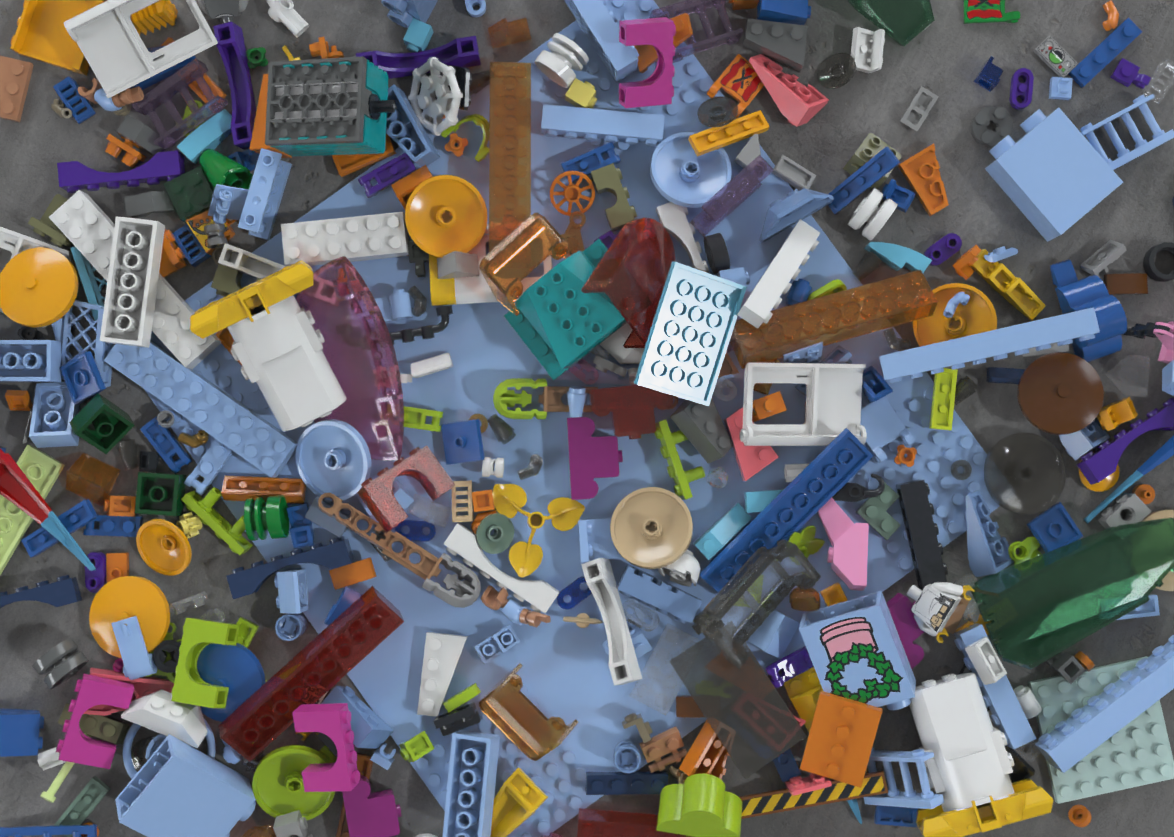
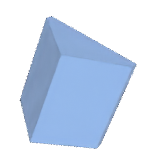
M764 603L744 639L766 653L781 659L800 623Z

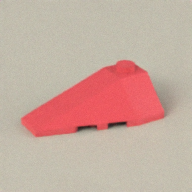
M763 54L750 57L749 62L790 124L798 127L807 123L828 103L829 99L810 84L806 87L797 81L799 77L796 75L782 72L783 68Z
M90 668L89 675L134 684L131 702L161 689L172 693L174 683L167 679L144 676L130 680L129 677H125L123 672H115L114 670ZM96 705L89 708L84 714L106 716L115 712L125 711L126 709L110 705Z

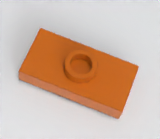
M106 553L107 583L119 577L129 576V553Z

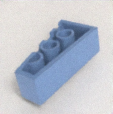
M395 84L388 88V100H395L397 110L394 113H387L386 133L415 163L421 167L424 165L428 166L439 159L440 156L405 93Z
M627 564L617 584V589L620 590L621 594L628 597H636L638 602L646 606L651 604L657 607L656 610L664 615L670 613L675 616V620L686 624V622L692 623L702 603L701 599L630 564Z

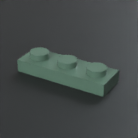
M94 776L54 826L82 825L111 788Z

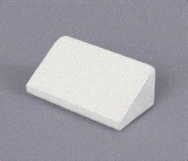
M444 353L412 363V377L419 378L452 368L451 356L449 353Z
M987 636L965 648L984 685L996 683L1007 674Z

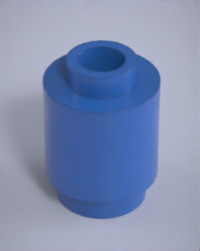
M800 278L798 281L794 280L786 297V305L801 310L802 306L806 305L812 287L809 286L810 282Z

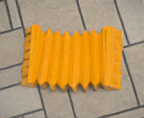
M160 0L132 14L130 19L139 35L140 33L147 35V31L154 33V28L160 30L161 26L167 28V24L174 26L178 10L170 0Z

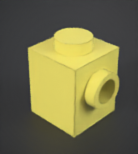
M575 78L565 94V101L575 107L592 109L597 102L595 87L587 81L583 83Z

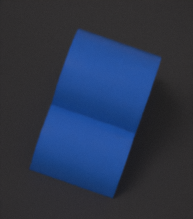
M1091 275L1055 288L1063 314L1093 307L1095 309L1100 333L1094 334L1095 338L1079 342V338L1072 339V346L1076 356L1090 362L1122 349L1121 334L1127 331V318L1124 309L1115 296L1109 295L1105 284L1097 275Z

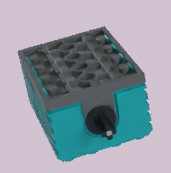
M365 57L269 62L265 144L292 157L383 154L386 143L387 113H394L397 110L395 100H388L389 78L387 72L374 65V63L369 62Z

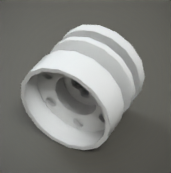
M555 33L552 41L547 44L551 52L543 50L534 62L537 68L561 87L569 88L576 78L573 70L581 71L583 69L582 65H586L589 58L574 41L562 34Z

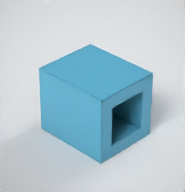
M413 18L403 38L407 46L406 48L413 53L425 51L434 33L432 26Z

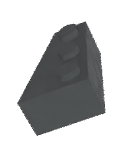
M748 18L745 25L743 46L775 59L778 63L785 64L800 73L804 63L808 26Z
M712 398L709 406L685 400L670 416L707 463L723 458L733 446Z

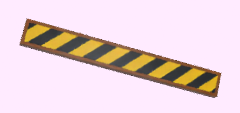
M884 771L865 774L861 788L837 780H830L832 784L830 787L794 796L790 794L787 788L740 796L739 798L742 800L741 819L888 793Z

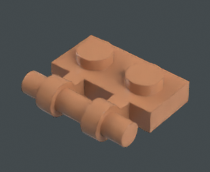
M676 726L652 737L646 743H639L647 763L655 761V763L648 766L651 773L658 770L663 771L666 766L674 762L676 764L681 762V759L687 755L685 748L680 751L677 750L683 747L684 743ZM671 752L672 755L661 759L662 756Z

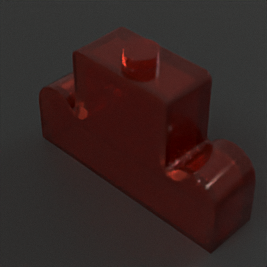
M640 385L588 390L590 409L593 414L603 417L607 416L611 411L613 434L617 437L629 436V439H639L641 434L655 433L654 408L659 410L669 409L674 399L673 395Z

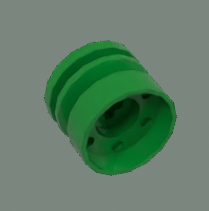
M284 495L269 496L266 504L262 497H258L256 500L254 498L246 499L244 524L250 541H256L258 538L265 540L268 532L272 539L288 537L290 521L287 512L288 505Z

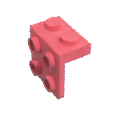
M810 773L809 777L805 778L801 776L792 777L789 779L790 781L785 782L786 788L792 796L832 786L829 778Z

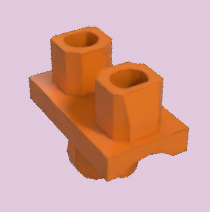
M319 37V42L309 44L312 57L322 56V59L344 58V53L337 51V46L335 45L331 46V52L329 51V45L325 41V37Z
M111 134L107 136L106 139L110 142L105 151L117 158L123 149L126 151V154L121 161L129 167L133 168L139 160L144 162L146 159L144 155L132 148L133 146L139 148L136 143L122 136L121 138L125 142L120 141Z

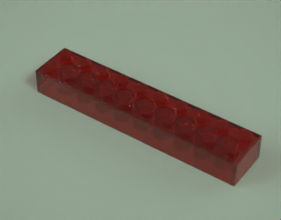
M374 586L369 588L219 725L220 738L249 762L252 761L294 722L292 713L300 705L314 704L404 622L400 611Z

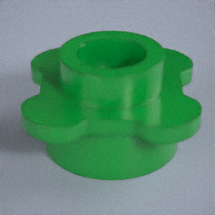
M259 47L247 50L246 54L250 68L255 69L257 66L265 67L268 65V60L265 57V48Z

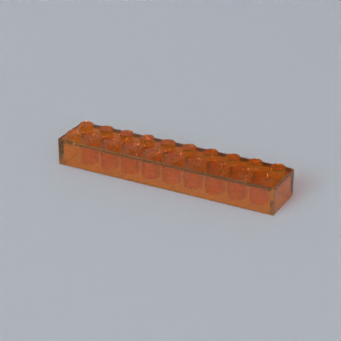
M490 62L488 268L529 269L531 264V63Z
M917 270L772 310L770 312L773 315L768 323H762L758 329L744 319L736 320L730 343L741 369H744L747 363H765L783 358L784 354L819 342H823V346L932 316L938 301L922 271Z

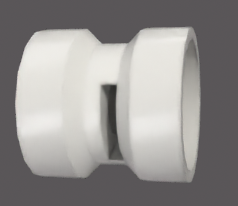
M484 457L482 477L495 475L497 478H503L504 458L491 459L490 457Z

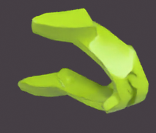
M472 114L463 117L456 125H452L444 130L441 136L446 138L453 131L456 132L462 123L473 121L483 131V141L475 156V160L480 162L490 151L487 143L491 137L489 122L483 116Z

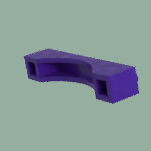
M233 22L213 26L218 41L216 45L223 60L231 90V131L235 146L245 150L250 148L256 117V105L242 28Z
M476 36L457 38L440 47L414 53H387L380 51L356 53V57H365L369 62L374 63V65L387 72L389 79L412 76L414 69L421 67L430 57H436L438 61L445 65L465 68L481 65Z
M178 150L158 152L143 165L119 173L96 171L78 161L57 163L59 187L68 193H76L81 189L98 191L100 187L118 189L120 185L138 187L140 183L157 185L160 184V181L177 183L180 182V179H186L184 155Z
M1173 397L1163 402L1162 405L1164 407L1161 409L1155 408L1146 414L1147 418L1143 421L1138 419L1130 424L1131 429L1128 431L1123 429L1116 433L1113 441L1109 442L1107 440L1097 446L1099 450L1096 452L1090 451L1081 457L1082 461L1077 466L1090 485L1099 483L1116 471L1123 451L1139 435L1148 431L1174 430Z

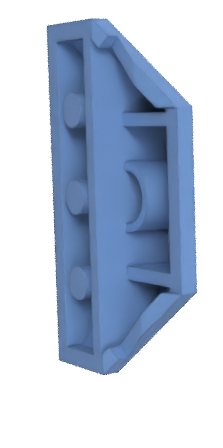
M803 188L800 191L798 189L791 191L787 194L788 198L783 201L778 199L769 205L770 208L766 213L762 228L761 244L798 223L800 219L803 220L829 205L834 200L833 196Z

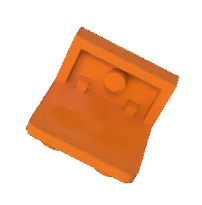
M167 229L164 231L159 273L164 278L187 266L184 260V253L179 247L177 248L173 233Z

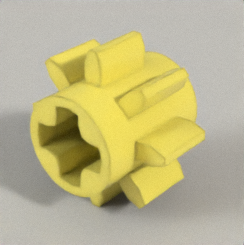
M192 512L179 516L180 520L176 522V526L182 530L187 539L200 534L198 530L202 529V522L198 515L193 516Z

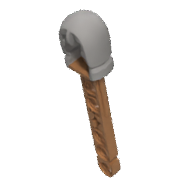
M324 493L319 497L318 507L322 512L330 517L334 515L339 523L383 550V554L423 578L425 581L422 587L427 591H433L434 595L454 607L465 608L472 605L479 597L481 586L477 575L460 562L452 561L449 555L443 553L440 558H437L396 531L393 533L348 503H342L343 500L332 493ZM329 497L333 500L334 504L330 508H325L321 502L324 498ZM341 509H348L351 512L350 518L342 519L339 516V511ZM359 520H366L368 522L366 530H359L357 528ZM372 525L375 526L373 531L378 534L381 531L384 533L383 537L386 538L385 540H376L377 536L374 533H371L370 536L367 535ZM394 542H400L403 545L401 552L396 553L392 550ZM412 553L419 554L420 562L417 564L411 563L409 555ZM440 563L446 569L456 573L454 575H446L443 583L446 584V589L442 588L439 583L430 580L431 577H437L441 572V569H439Z

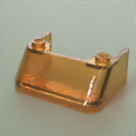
M533 213L481 260L479 268L496 300L518 316L520 313L514 301L522 295L523 285L521 281L549 255L555 260H559L561 258L566 259L573 254L568 243L549 221L540 213Z
M519 663L479 702V707L528 758L537 761L558 747L579 722L575 719L566 725L560 717L552 716L547 719L520 691L523 683L521 677L516 673L523 665Z

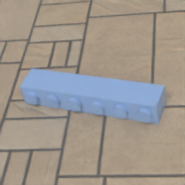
M543 104L541 133H545V136L548 137L565 135V138L577 139L578 136L585 137L589 141H596L597 138L605 139L606 142L616 143L617 140H622L627 144L634 145L638 142H644L647 146H658L663 139L665 115Z
M975 623L954 633L956 637L954 640L960 651L962 650L965 656L963 660L969 670L971 669L972 673L976 675L987 708L989 707L992 713L990 718L996 727L998 726L1001 733L1003 732L1008 745L1005 746L1016 749L1035 740L1036 737L1007 676H1003L996 683L984 685L965 651L967 646L987 636L983 625Z

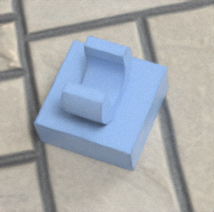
M1050 78L1049 99H1071L1073 78Z
M384 743L380 750L377 749L370 760L388 770L394 761L392 757L395 755L396 749L387 754L384 751L387 744Z

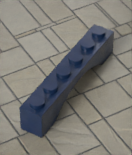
M342 537L329 540L330 544L323 546L321 542L311 545V550L306 552L298 549L290 552L291 556L286 558L283 557V554L272 557V562L264 564L262 560L252 563V568L244 570V566L231 570L232 574L226 576L232 598L236 599L258 592L271 575L289 565L311 563L335 569L354 563L349 540H342Z
M61 576L56 578L57 582L50 584L49 580L36 583V588L29 589L28 586L16 588V593L9 595L7 591L1 592L0 609L8 604L23 600L44 602L55 607L82 601L77 577Z

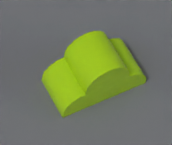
M691 775L685 779L684 784L667 785L661 790L656 830L692 837H740L742 800L737 795L725 791V783L714 775Z

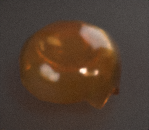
M801 585L790 592L789 603L791 608L795 610L814 611L820 608V594L810 586Z

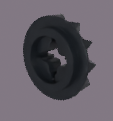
M165 640L155 648L153 661L159 670L166 673L175 672L178 665L181 643L175 640ZM176 650L173 655L175 660L171 659L165 663L164 661L167 658L166 651L170 653Z

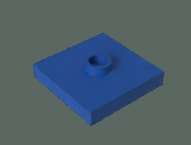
M91 351L84 352L59 367L75 405L81 404L106 389Z
M479 419L441 425L446 465L485 460Z
M1057 502L1026 524L1049 558H1053L1083 537L1061 502Z

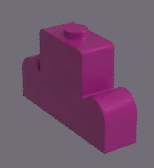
M588 417L567 418L571 500L591 499L597 495L599 489L594 478L619 476V462H623L622 450H618V439L616 436L591 437L595 431V424L592 419Z
M897 593L886 604L911 669H913L924 657V650L914 642L924 631L920 630L914 618V613L911 610L915 601L912 603L908 597L902 593Z
M360 775V781L352 791H342L350 837H390L400 833L398 817H402L400 804H395L392 789L370 793L369 779L366 776Z

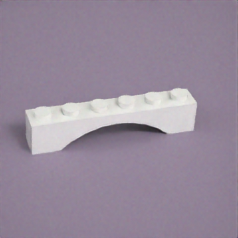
M672 202L658 206L656 213L662 229L680 242L686 250L693 268L706 273L709 272L706 261H702L700 253H702L700 243L698 241L695 242L693 234H695L692 222L688 223L686 217L688 215L687 207L679 206Z
M226 243L218 261L223 266L261 279L286 267ZM313 275V286L299 293L339 306L345 288L341 283Z
M457 523L444 542L448 552L454 556L457 554L462 556L464 563L470 567L475 565L481 569L480 574L488 579L490 577L497 580L496 584L501 588L504 587L506 590L509 588L514 592L513 596L521 602L524 600L528 601L531 604L530 608L538 613H541V611L546 613L560 592L544 580H523L499 570L490 562L478 545L476 534L461 523Z
M598 558L581 564L586 584L597 602L605 625L609 647V669L614 686L642 679L610 559Z

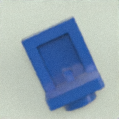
M891 179L889 184H885L882 189L883 202L890 198L898 204L896 209L905 213L915 197V192L898 186L894 179Z

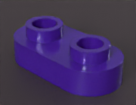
M1027 68L1018 69L1011 77L1009 101L1011 106L1017 110L1025 109L1032 101L1034 76ZM1018 78H1023L1024 83H1020ZM1017 97L1022 99V103L1017 101Z
M949 233L927 248L924 256L932 260L929 265L938 266L958 252L962 246V240L957 234ZM949 240L955 242L953 247L949 245ZM933 252H937L939 257L934 258Z
M92 552L87 555L92 564L93 559L95 560V570L90 571L85 566V585L92 593H97L107 583L106 555L102 552Z

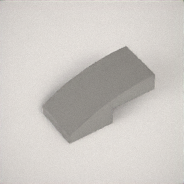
M921 86L900 122L917 132L939 96Z

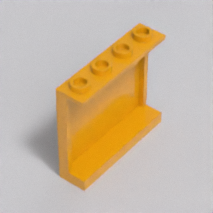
M24 0V9L22 15L18 18V27L11 39L10 49L19 55L87 76L90 65L77 42L67 32L63 22L107 0Z

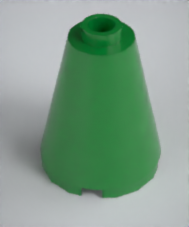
M213 149L206 150L201 154L199 163L214 189L216 184L243 189L250 188L253 174L247 167Z

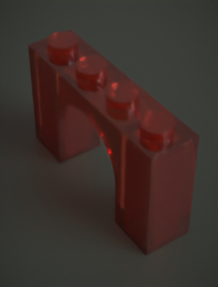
M427 445L422 449L419 447L415 448L406 459L404 457L399 458L393 463L394 467L388 469V467L382 469L377 473L379 477L374 480L371 477L361 484L362 488L357 492L386 533L409 517L393 494V481L396 477L410 476L416 479L433 501L455 486Z

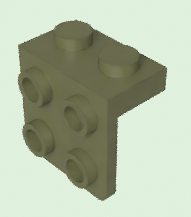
M869 133L843 169L852 175L885 147H889L898 160H900L901 154L873 133ZM892 170L872 185L870 189L872 190L875 187L878 190Z
M56 194L42 218L39 220L31 217L28 224L34 227L33 231L43 237L45 235L52 237L50 240L52 243L60 247L63 244L73 247V243L49 218L68 200L64 196Z

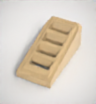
M472 480L451 481L452 522H472L474 520ZM456 487H468V491H456ZM457 495H468V499H457ZM457 503H468V507H457ZM468 511V515L458 516L457 512Z

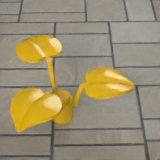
M495 484L493 487L494 506L499 514L513 518L517 512H520L528 517L527 524L532 529L528 543L523 541L517 542L509 550L510 564L520 578L526 577L539 567L543 558L542 548L536 544L531 545L536 529L541 528L545 520L552 519L551 522L554 528L560 531H568L578 523L585 510V506L576 500L560 497L548 504L549 516H543L540 512L530 514L521 509L527 502V496L523 488L515 484Z

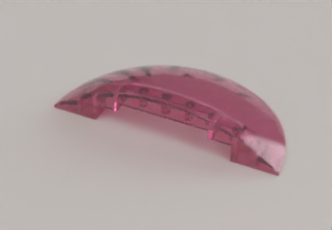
M346 256L326 263L313 273V286L299 292L296 297L300 309L304 307L305 311L310 310L315 320L313 324L315 330L320 329L325 339V342L322 343V351L347 397L346 401L333 410L331 414L323 418L319 417L314 422L317 423L327 419L346 422L362 435L369 448L371 459L383 461L399 460L401 458L404 434V405L396 353L382 313L371 291Z

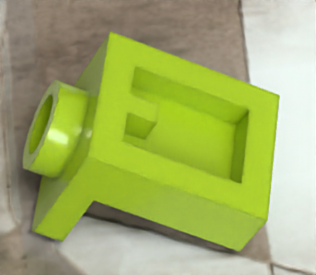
M425 731L399 745L402 758L405 761L408 760L409 763L415 762L435 749Z

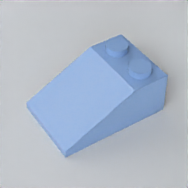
M66 382L36 383L29 437L37 448L78 446L79 436L74 433L69 422L80 412L79 404H74Z

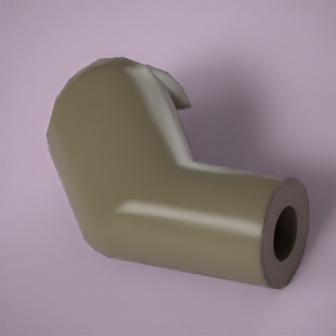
M55 98L53 104H51L52 110L61 118H70L72 111L69 108H63L65 105L63 101Z

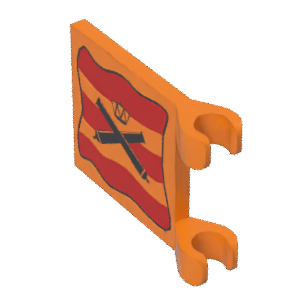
M738 54L709 88L707 95L710 98H714L722 88L739 102L732 112L735 118H739L764 87V84L751 63Z

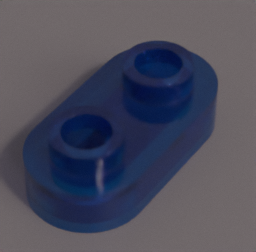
M402 520L395 526L396 532L411 541L427 542L436 535V527L430 521ZM404 526L409 527L410 531L408 534L403 532ZM425 527L429 528L430 533L428 535H425L423 533V529Z
M585 576L577 578L559 592L557 603L561 608L566 610L572 609L592 594L589 587L586 590L580 589V584L586 583ZM569 595L571 596V601L565 602L563 597Z

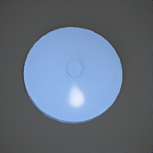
M677 133L667 137L656 147L650 163L652 182L663 197L679 206L698 208L710 205L722 197L731 180L732 168L729 157L723 148L697 157L688 141L689 136L696 133Z
M327 419L309 426L302 433L296 448V464L300 477L314 494L320 497L324 493H332L338 498L346 500L358 494L365 487L371 473V455L364 438L354 427L340 420ZM328 497V498H324V499H326V500L333 501V500H332L331 498H329V497Z

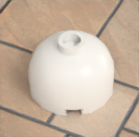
M686 550L674 563L658 568V572L662 576H665V574L671 576L670 581L691 587L692 583L696 586L698 582L700 564L693 556V553Z

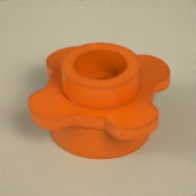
M456 133L450 134L449 142L444 146L447 152L451 151L457 157L463 155L465 146L468 145V140L458 137Z
M899 445L897 447V456L894 458L895 463L906 464L907 467H912L917 450L914 447L907 448L904 445Z

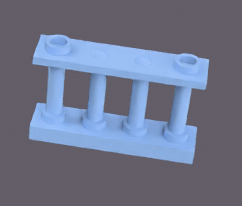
M1143 94L1133 100V105L1095 125L1089 123L1080 128L1081 134L1083 136L1086 135L1089 143L1112 170L1174 138L1173 129L1166 133L1164 130L1161 131L1146 104L1155 98L1153 94L1145 97ZM1139 107L1153 133V140L1149 142L1146 139L1143 140L1129 114L1130 111ZM1119 117L1122 118L1136 143L1134 145L1136 149L1131 152L1124 147L1111 121ZM1102 126L1105 128L1118 152V158L1114 161L1111 158L1108 159L1093 132Z
M261 148L238 228L248 230L250 236L269 241L292 164L282 161V154Z
M872 747L867 765L869 773L877 772L875 761L883 762L888 793L864 797L865 804L933 809L943 804V794H933V791L930 790L924 762L934 757V753L924 752V749L886 751L874 750ZM891 761L899 762L905 788L904 792L899 791L896 787ZM908 762H916L922 789L921 793H917L913 789Z

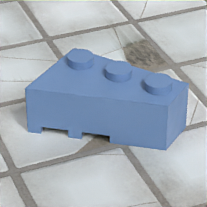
M336 686L321 703H348V710L351 712V730L354 732L353 744L357 748L379 749L394 731L357 697L355 692L348 686Z

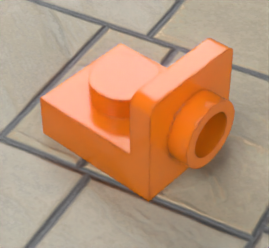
M977 245L973 246L952 265L956 273L965 280L974 273L971 265L979 259L977 255L981 252V249Z
M108 495V498L104 499L103 511L107 512V516L135 517L136 496Z

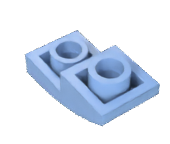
M509 624L474 646V649L482 662L487 664L518 644L520 640Z

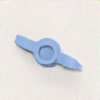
M1005 246L994 249L988 255H984V258L988 262H997L1016 255L1018 249L1012 247L1005 249Z

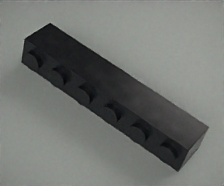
M924 480L896 484L919 589L923 591L926 585L933 584L934 582H947L946 575H948V569L946 564L942 562L943 547L941 543H938L937 539L939 529L932 517L934 515V507L932 503H929L928 495H930V489L928 484Z

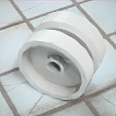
M875 187L860 202L847 224L854 230H858L867 222L862 235L870 241L881 230L898 205L888 198L879 207L878 204L883 198V193Z

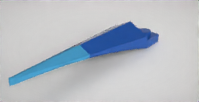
M1174 435L1097 506L1084 521L1088 524L1133 483L1174 455Z

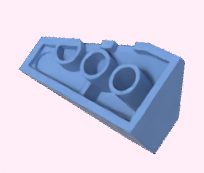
M1096 419L1080 431L1059 435L1067 454L1073 457L1074 460L1081 458L1110 438Z
M979 490L966 495L968 560L974 577L996 574L1014 562L1008 555L1009 544L1005 537L1001 538L997 531L999 526L997 522H992L989 517L990 509Z

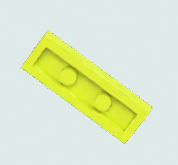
M943 368L944 372L937 373L934 377L929 428L951 431L958 370Z

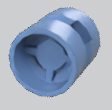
M287 613L277 620L275 625L276 634L282 640L292 641L305 633L308 626L307 619L302 613Z
M622 741L614 749V763L619 771L632 773L641 764L639 748L631 741Z

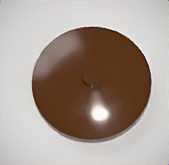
M1057 352L1038 358L1025 369L1019 380L1017 397L1023 415L1033 426L1046 433L1066 435L1080 431L1094 421L1103 404L1104 390L1097 371L1086 360L1070 353Z

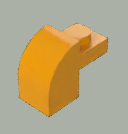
M1129 396L1102 407L1097 418L1102 429L1110 431L1121 423L1135 419L1138 413Z

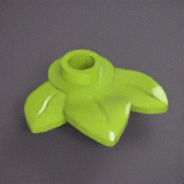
M814 525L807 526L801 533L794 532L790 536L788 545L790 546L789 556L792 560L803 562L809 555L815 554L824 545L825 541L823 539L815 538L816 527Z
M1027 537L1022 542H1013L1008 548V555L1014 561L1015 570L1024 577L1031 576V567L1045 563L1042 554L1037 550L1040 544L1035 537ZM1019 548V554L1016 555V549Z

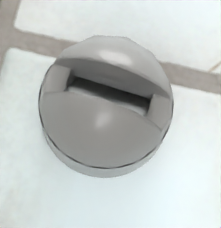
M168 410L161 411L157 415L158 424L163 428L171 427L174 423L173 413Z

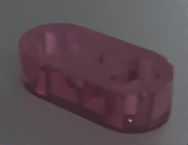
M583 358L577 362L582 367L580 370L575 366L568 369L569 372L586 385L595 384L599 377L598 371ZM583 369L587 372L593 371L595 379L586 381V375L582 372Z

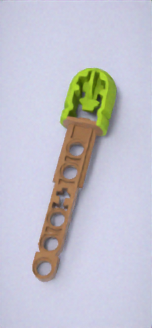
M532 378L506 379L496 387L493 402L498 413L506 418L532 419L535 416L537 419H546L547 412H569V405H564L561 398L569 391L571 386H547V380L540 378L536 381ZM515 387L516 390H520L521 387H531L532 389L543 387V394L539 395V403L543 404V411H538L537 409L521 411L519 407L515 408V411L507 410V407H514L515 404H521L522 407H525L527 404H531L532 394H527L525 390H522L521 394H515L514 390H507V388ZM585 387V392L593 396V402L590 405H584L583 412H598V409H653L655 407L657 409H673L678 404V397L673 396L674 403L671 406H666L663 403V398L667 394L657 391V393L653 391L598 390V387ZM616 393H620V406H616L617 402H610L607 406L606 402L602 401L606 394H609L611 398H617ZM626 394H631L634 398V402L630 406H626L622 401L623 396ZM646 394H651L654 398V402L650 406H646L643 403V397Z

